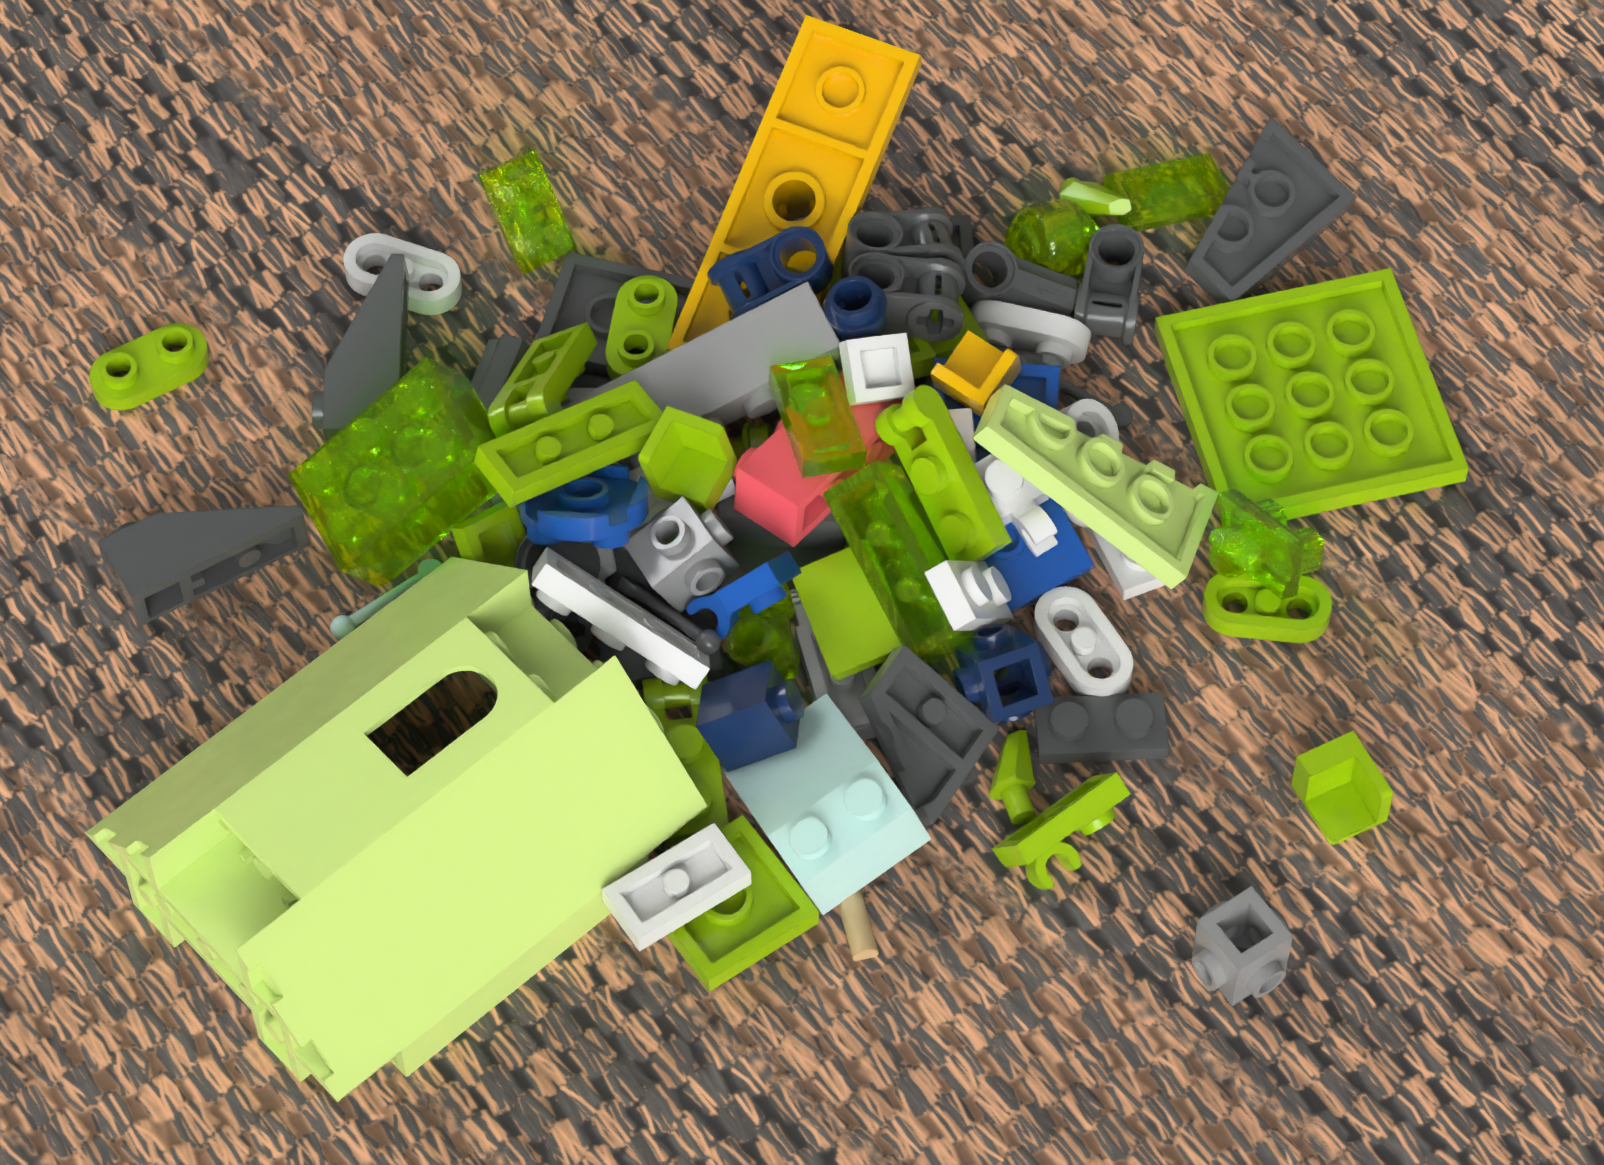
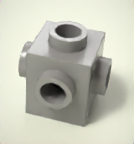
M684 496L670 507L659 511L649 524L633 535L629 542L624 545L651 587L679 613L683 612L694 599L717 589L724 578L740 566L726 546L734 537L724 522L711 508L701 514Z
M1251 886L1229 901H1222L1214 905L1197 920L1191 958L1192 965L1199 979L1208 989L1212 991L1219 989L1228 1002L1234 1006L1251 994L1255 998L1265 996L1283 981L1286 976L1293 935L1290 933L1282 917L1270 908Z

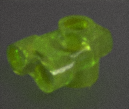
M784 583L782 585L788 594L784 599L754 615L749 604L740 610L739 621L733 626L727 637V650L730 657L745 668L771 660L785 682L799 675L800 654L794 646L790 619L795 614V608L787 583Z

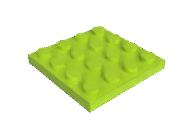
M1391 268L1155 317L1154 333L1209 488L1219 492L1215 506L1225 533L1466 481L1469 469Z

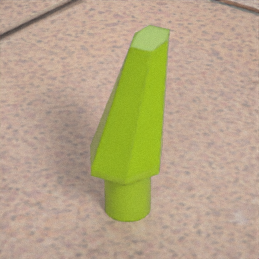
M1071 177L1066 179L1060 188L1059 196L1062 211L1066 214L1088 218L1119 216L1132 210L1130 199L1096 182L1080 181L1078 178Z
M1018 730L1008 734L1004 739L988 794L991 799H1002L1011 823L1020 825L1029 822L1036 816L1028 791H1031L1036 781L1033 776L1027 730Z

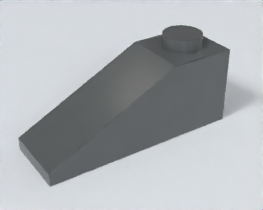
M391 254L324 370V391L313 392V428L323 430L328 448H403L409 274L404 254Z
M298 505L155 513L138 522H128L117 527L109 536L98 540V544L109 578L138 627L308 546L309 539L304 514Z

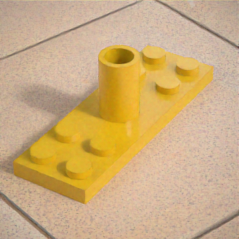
M805 16L667 345L668 352L730 321V317L733 315L720 287L710 283L707 277L709 269L728 255L749 249L790 227H808L817 232L831 256L834 267L832 279L826 289L815 295L820 306H822L843 255L848 224L852 217L861 212L921 67L922 61L919 54L817 18ZM799 218H805V219L800 220V221H795V220H797V219H799ZM812 251L797 252L790 258L787 270L792 273H802L809 270L814 265L817 254ZM745 282L741 283V288L746 298H749L751 294Z

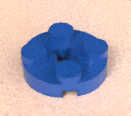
M615 462L520 503V519L527 526V538L535 544L552 545L561 541H591L594 546L603 549L622 547L630 540L629 531L642 524L648 515V484L641 475L638 483L629 479V467Z

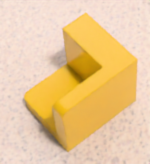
M968 330L945 365L936 363L930 375L935 388L966 408H972L975 414L982 417L990 396L1004 384L1011 386L1022 370L1018 354L1009 348L1003 353Z

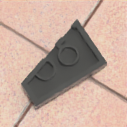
M1270 116L1222 205H1220L1189 260L1185 273L1218 304L1245 299L1352 208L1356 196Z

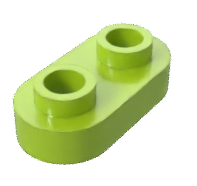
M652 275L638 276L627 281L618 291L605 350L606 368L611 380L668 352L667 345L679 316L678 297L674 287L663 278ZM642 300H655L654 302L649 304H643L639 302ZM634 348L645 350L644 353L639 355L628 353L629 350Z
M173 323L101 355L90 369L89 379L93 395L106 408L128 410L195 380L205 371L209 363L207 342L202 332L194 326L184 323ZM176 345L184 346L180 351H168L169 348ZM119 371L129 372L123 377H112L113 374Z
M1229 569L1217 573L1208 581L1204 591L1202 612L1207 624L1213 630L1225 636L1289 643H1307L1316 640L1327 630L1332 611V598L1328 589L1321 582L1308 576ZM1229 602H1237L1243 605L1246 610L1242 613H1233L1225 610L1223 606ZM1294 608H1300L1305 610L1309 617L1307 619H1293L1287 612Z

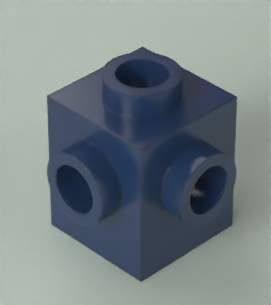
M1008 624L986 626L971 635L972 641L954 647L959 663V668L952 671L956 690L994 724L1021 719L1029 715L1032 710L1054 702L1047 678L1051 676V666L1043 645L1039 640L1032 639L1016 627H1009ZM998 669L997 673L994 675L993 671Z

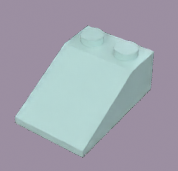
M827 693L804 709V716L800 718L796 748L727 772L723 766L720 767L822 915L931 840V837L910 804Z

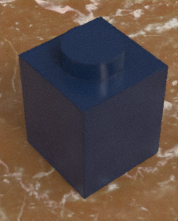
M769 660L703 684L696 727L725 770L730 772L796 748L800 718L804 716V704L796 685L791 681L785 682L773 662Z

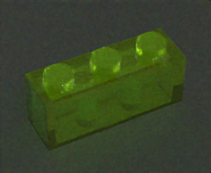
M875 461L822 493L902 646H907L925 663L934 664L955 653V646L972 641L971 635L977 630H953L925 575L926 571L949 560L900 465Z

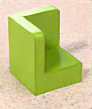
M670 406L665 408L638 457V461L655 497L675 503L684 496L702 514L709 508L714 510L731 480L738 462L722 425Z
M1354 730L1296 756L1291 785L1329 844L1335 845L1388 820L1393 798L1392 789Z

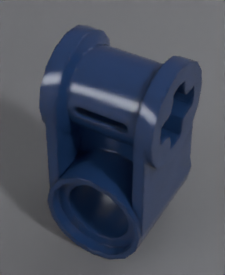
M794 226L749 249L735 252L721 259L709 269L707 277L712 285L720 287L733 313L730 317V320L807 281L815 295L819 294L829 285L834 267L831 256L817 232L808 227ZM812 251L817 254L816 261L809 270L802 273H792L787 270L790 258L797 252ZM745 282L751 294L749 298H746L741 288V283Z

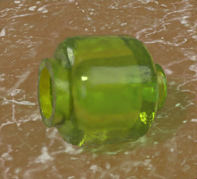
M1063 198L1031 204L1020 208L1014 216L1012 224L1008 227L1005 235V246L1017 258L1069 277L1076 276L1085 272L1089 243L1098 227L1093 218L1088 215V212L1074 200Z

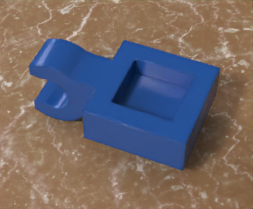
M787 551L719 591L694 599L688 604L686 611L690 616L704 608L712 610L718 618V626L714 631L723 640L730 636L737 628L739 612L744 606L749 604L754 615L784 599L788 594L782 584L802 572L791 553Z

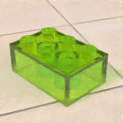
M426 356L287 476L340 571L374 586L381 587L394 580L450 533L452 527L463 522L497 493L492 484L474 463L478 446L497 437L490 427L488 412L468 378Z

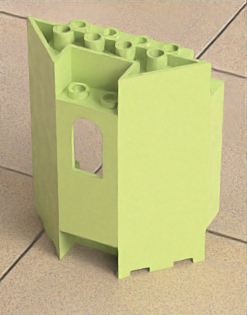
M451 556L85 832L126 876L133 904L174 948L186 940L251 1009L258 1037L300 1082L312 1074L337 1102L389 1061L408 1077L610 915L611 912L603 903L602 889L649 862L648 856H650L651 851L708 807L663 734L664 728L659 718L644 703L616 655L605 663L599 660L591 663L577 649L574 637L564 624L555 618L548 621L536 610L530 595L528 570ZM458 671L476 672L497 693V701L494 708L486 717L408 777L367 737L447 675Z

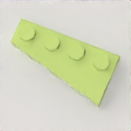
M1004 384L990 396L972 439L1170 589H1173L1187 578L1219 492L1201 483L1192 489L1176 481L1174 469L1156 460H1152L1149 464L1145 465L1123 454V443L1103 433L1098 437L1091 438L1077 431L1073 418L1007 384Z

